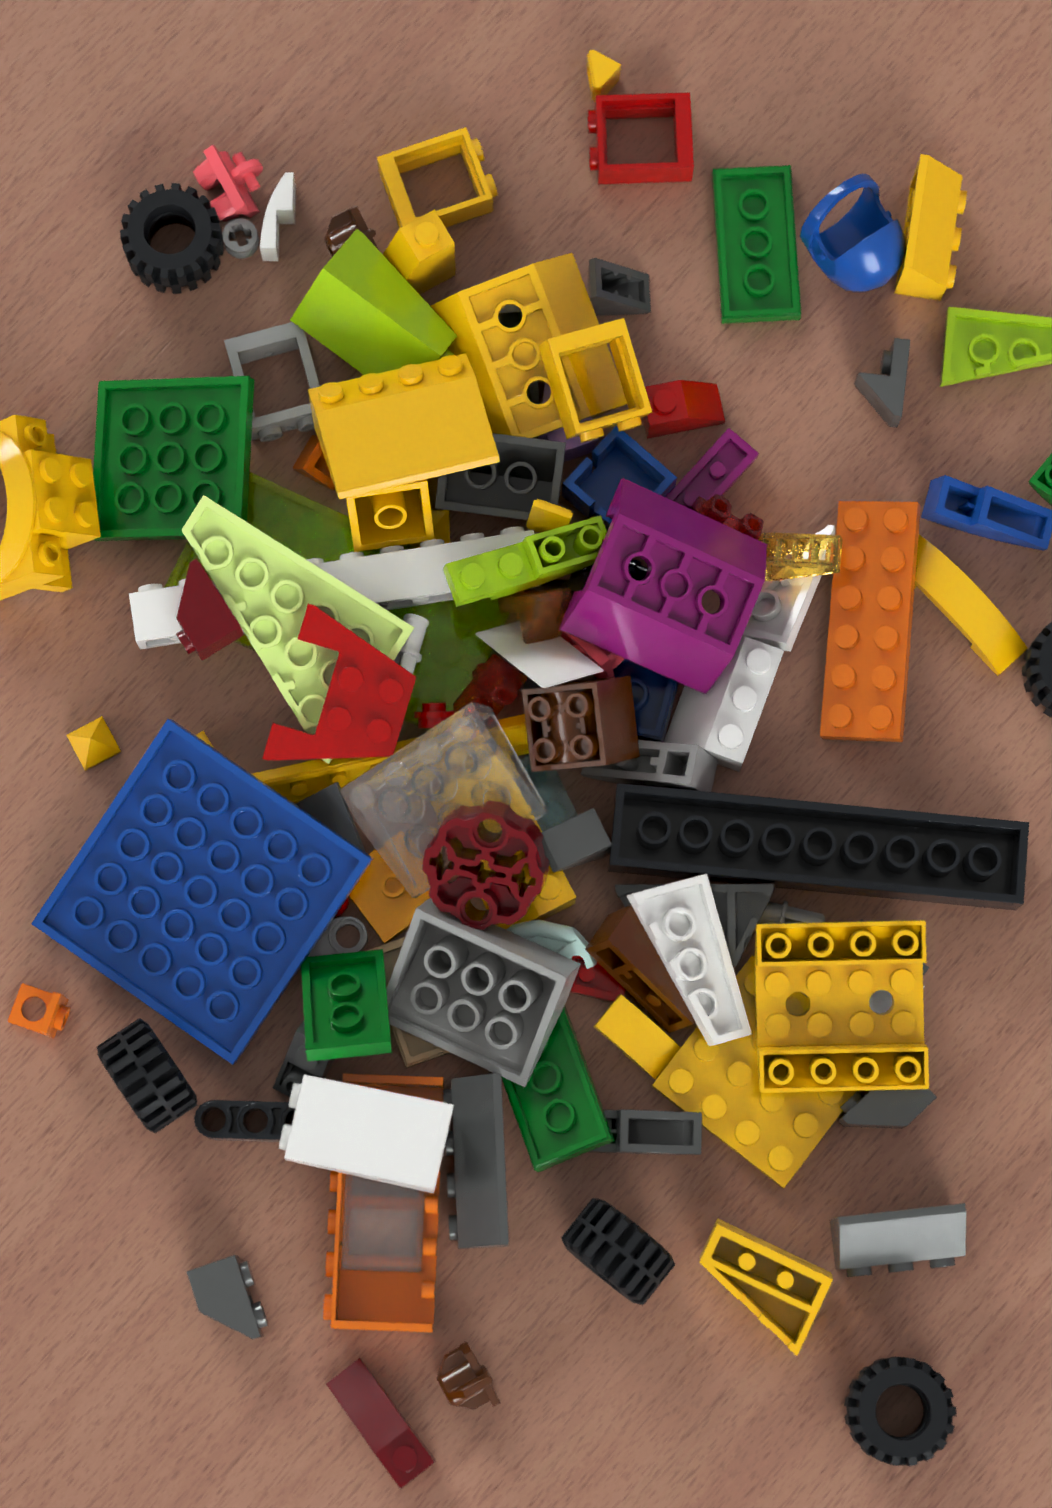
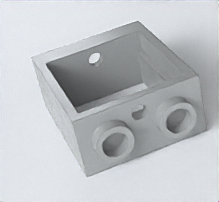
M293 322L224 340L234 376H244L241 364L299 349L309 388L320 387L305 331ZM310 403L260 417H255L253 410L251 440L260 439L261 442H269L279 439L283 436V432L298 428L299 431L305 432L315 429Z

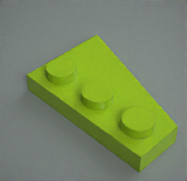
M948 307L946 311L940 387L1052 364L1051 317Z

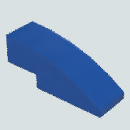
M946 475L930 481L921 518L995 541L1043 551L1048 550L1052 534L1051 509L990 486L978 488Z

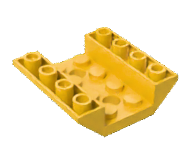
M573 253L527 265L459 291L431 305L433 310L457 335L448 349L455 356L466 353L478 383L492 433L536 438L563 427L539 345L549 338L599 325ZM514 305L521 310L522 320L519 325L507 328L499 322V313L503 307ZM607 344L560 356L579 421L589 417L593 418L627 405ZM535 381H543L551 389L550 398L543 404H535L528 399V387Z
M925 920L756 924L754 961L755 1010L760 1093L929 1089L928 1046L924 1043L923 963H927ZM878 990L888 991L892 996V1006L884 1013L874 1012L869 1005L871 995ZM802 992L808 996L809 1007L803 1014L793 1015L786 1009V1000L790 994Z

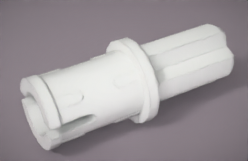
M408 613L404 615L403 620L415 628L394 661L413 674L416 662H421L422 655L419 652L429 620L422 616Z

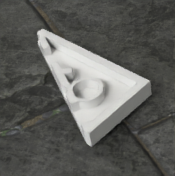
M827 524L822 531L813 535L806 542L808 549L792 564L787 560L764 582L742 636L791 652L836 540V528L834 525Z

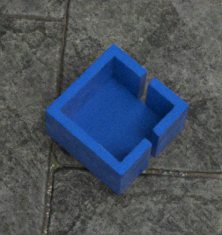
M616 425L594 448L591 460L586 457L562 483V496L588 519L593 514H595V517L601 515L605 528L608 531L612 519L606 517V514L621 478L666 497L675 487L677 477L624 431L619 432Z

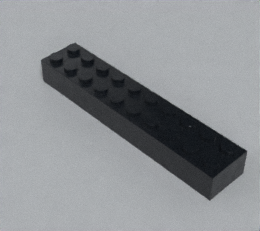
M617 783L608 872L689 879L707 874L711 882L775 884V888L1016 911L1024 904L1029 822Z

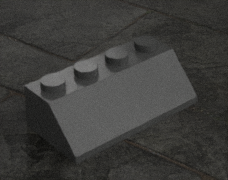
M501 1073L451 1079V1089H443L444 1103L454 1105L452 1110L453 1131H448L445 1142L446 1156H454L455 1172L447 1173L448 1198H456L457 1215H449L450 1240H458V1249L509 1247Z

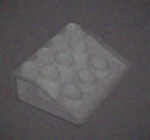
M475 702L469 703L339 790L360 829L412 898H417L430 889L427 875L422 870L424 852L432 837L438 832L445 817L453 810L462 805L467 807L483 805L489 800L509 804L513 812L522 818H529L533 821L549 812L491 707ZM493 819L483 820V824L488 831L493 833L502 831L497 821ZM444 846L440 853L443 854L444 866L447 868L450 861L447 860L446 847Z

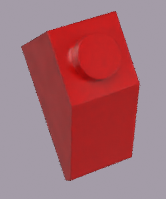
M676 380L645 387L652 413L642 417L647 439L725 424L717 384Z

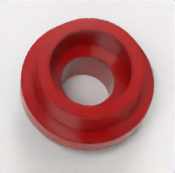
M446 702L422 703V711H414V718H418V728L451 727V717H455L454 710H446Z

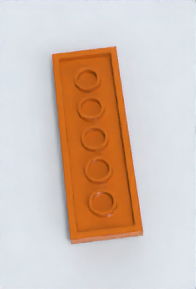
M839 501L820 726V737L824 740L903 742L921 510L918 502Z

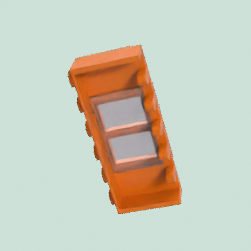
M343 1073L342 1082L438 1102L444 1101L443 1077ZM441 1164L434 1194L330 1170V1192H337L336 1209H329L328 1234L335 1235L334 1252L327 1251L325 1268L326 1277H333L332 1294H325L323 1319L331 1320L330 1329L434 1333Z

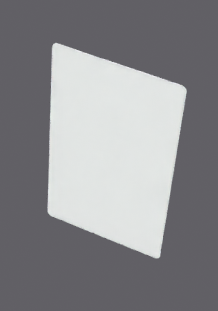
M536 617L475 633L476 636L542 688L552 687L604 671Z

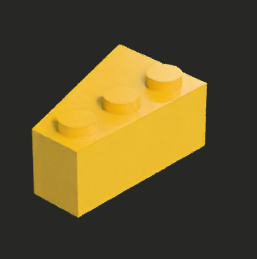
M717 1218L700 1254L699 1263L798 1356L833 1281L832 1273Z

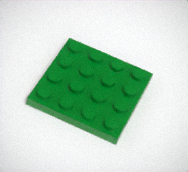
M250 376L99 381L93 477L101 537L94 539V541L187 539L182 532V528L203 495L247 522L254 399L253 378Z

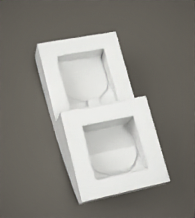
M285 172L268 203L260 240L263 261H279V224H295L296 184L293 172Z

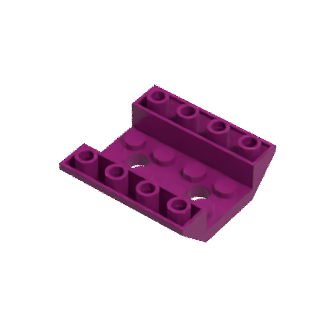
M621 478L606 514V517L612 519L585 587L582 591L574 592L559 630L702 694H707L734 657L765 581L767 544ZM634 557L642 558L647 564V574L640 581L633 579L628 571L629 562ZM708 590L716 592L720 598V606L713 614L706 612L701 602L702 596Z

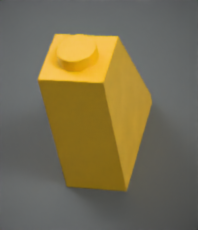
M435 209L399 228L383 253L386 259L419 294L456 275L455 242Z

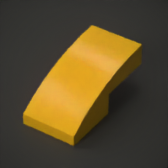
M622 994L618 995L593 1026L654 1080L657 1079L681 1048Z

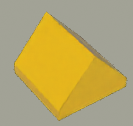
M590 50L587 54L586 70L591 97L594 103L596 95H606L620 80L621 64L596 50Z

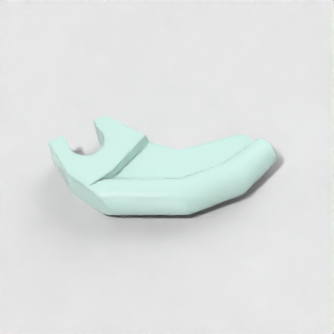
M537 919L513 924L506 929L571 960L573 956H581L585 961L587 969L597 964V961L585 950L589 944L588 941L574 927Z

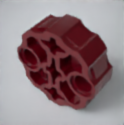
M488 800L479 806H460L445 817L438 832L432 837L425 849L422 870L427 875L430 885L428 895L441 912L451 913L462 924L474 929L484 930L494 924L503 923L511 925L527 914L532 902L541 893L547 880L550 860L545 856L542 832L532 819L522 818L513 812L509 804ZM493 819L497 821L502 831L499 833L488 831L483 824V820ZM444 846L446 847L447 860L450 861L447 868L444 866L443 854L440 853ZM522 850L518 855H514L516 852ZM481 860L489 861L488 867L491 870H485L484 863ZM525 863L529 864V874L532 877L528 884L525 883L526 877H524L525 873L522 870ZM454 875L458 876L455 880L449 882ZM481 898L485 900L489 909H476L470 899Z

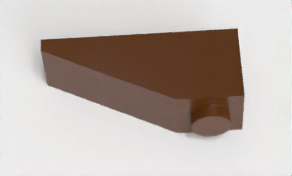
M632 905L608 914L585 950L669 1033L693 1025L695 1020Z

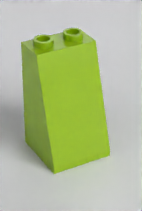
M358 229L353 232L323 267L290 321L363 375L382 373L399 369L408 364L417 365L438 360L444 356L454 355L448 348L457 337L456 333Z

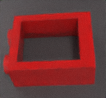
M690 92L596 95L595 110H588L587 117L588 134H596V147H589L590 171H597L598 185L692 182L694 157ZM673 117L675 162L608 164L606 119Z

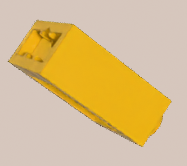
M467 127L377 157L378 172L399 228L419 218L415 217L400 174L458 154L462 155L477 197L436 211L444 226L449 227L493 212V197L498 196L496 185L491 173L484 175L480 162L485 161L480 142L478 138L471 140Z
M624 318L549 338L539 345L566 439L579 436L581 443L605 436L603 429L617 425L619 432L641 426L640 418L652 413ZM609 343L629 409L579 423L560 356Z

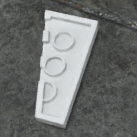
M707 874L627 895L630 904L708 1046L752 1035Z

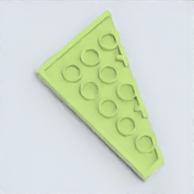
M204 495L182 528L183 534L245 632L251 645L297 717V720L307 733H316L339 655L338 651L298 640L308 603L321 609L393 661L415 628ZM322 759V760L325 761V762H327V763L329 764L332 759Z

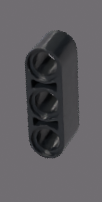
M211 1100L199 1106L196 1110L194 1121L198 1131L212 1140L280 1142L283 1126L287 1124L288 1118L296 1109L289 1108V1102ZM213 1109H220L226 1117L225 1125L219 1131H208L204 1125L206 1114ZM256 1110L264 1111L268 1118L265 1129L258 1133L249 1132L245 1123L249 1113Z

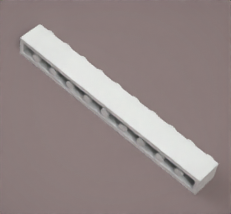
M516 526L505 528L500 531V535L484 537L483 533H471L461 536L460 541L444 544L442 539H432L420 543V548L404 550L403 546L396 545L382 548L380 554L364 556L363 552H350L341 555L340 560L324 563V560L321 558L307 560L384 609L393 610L454 600L443 571L445 564L520 543L525 537L534 535V530L524 531V527ZM186 579L180 580L178 582L179 586L163 588L162 584H147L140 586L138 592L129 593L135 640L140 650L181 643L176 633L182 629L176 617Z

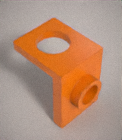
M22 983L8 1022L55 1038L57 1030L62 1031L68 1020L70 1007L67 1006L69 999L54 991L49 993ZM33 997L42 999L46 1005L45 1015L38 1021L27 1020L22 1012L25 1001Z

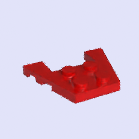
M308 603L298 640L338 651V659L316 733L310 734L273 723L262 759L272 761L393 757L416 676L321 609Z

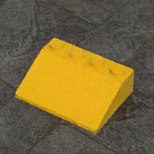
M466 353L456 356L448 355L438 360L417 365L408 364L399 369L377 374L369 373L360 378L338 383L329 382L320 387L308 389L314 428L339 499L500 462L478 383Z

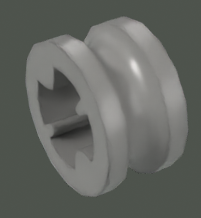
M239 218L230 221L224 227L222 232L223 242L231 256L239 259L247 258L257 251L259 236L252 222ZM243 231L245 236L252 237L251 239L246 238V245L239 246L237 241H230L231 238L236 239L235 232Z

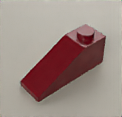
M360 1358L326 1384L400 1489L435 1463L436 1460Z

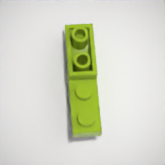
M600 515L527 536L522 542L445 564L443 571L456 607L488 597L494 600L593 565L607 530Z

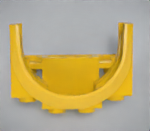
M12 415L0 421V469L4 478L7 496L6 524L0 544V601L30 589L64 592L72 589L68 549L101 537L91 459L56 453L54 434L47 433L46 420Z

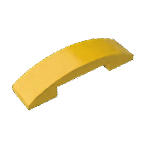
M919 535L915 588L918 587L972 643L970 648L999 676L1028 647L1008 620L979 587L946 555Z

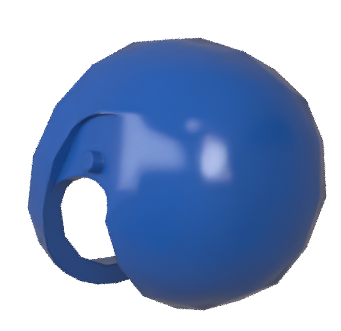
M865 173L858 174L844 181L830 191L813 208L801 228L800 238L814 262L829 280L845 291L865 292L884 286L901 268L906 254L904 232L899 219L893 220L891 213L884 210L879 200L878 184L870 175ZM859 188H864L853 207L837 223L819 233L820 225L830 210L849 193Z

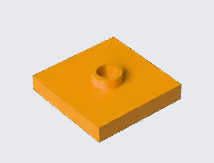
M400 830L368 854L374 859L349 894L350 899L384 944H387L409 928L415 909L430 898L428 895L430 885L427 875L422 870L423 857L403 830Z

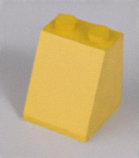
M427 479L346 498L354 552L420 543L435 539Z

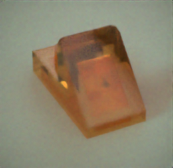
M570 588L530 590L498 598L500 613H515L516 619L520 620L524 643L531 644L560 636L562 631L559 628L572 596Z

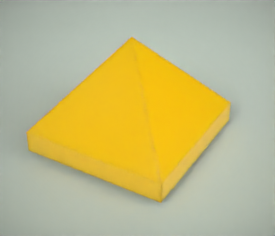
M103 716L66 735L85 771L121 753Z

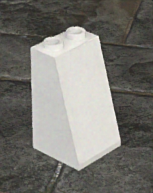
M304 1075L302 1084H293L288 1107L296 1110L292 1125L284 1124L279 1149L286 1150L284 1158L287 1161L434 1194L454 1105Z

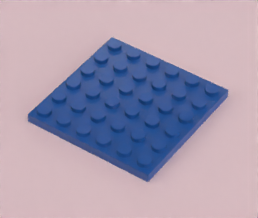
M167 719L31 924L233 1065L237 1063L300 969L302 963L313 950L374 858L177 722Z

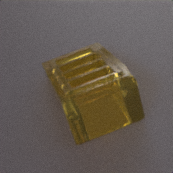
M775 532L756 534L757 540L767 544L764 582L840 573L842 538L840 535ZM820 550H826L825 560H819ZM804 552H809L808 559H803ZM787 554H792L791 559H786Z

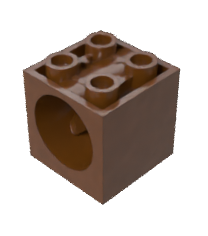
M631 676L572 681L548 688L538 686L522 689L531 772L604 766L640 757Z

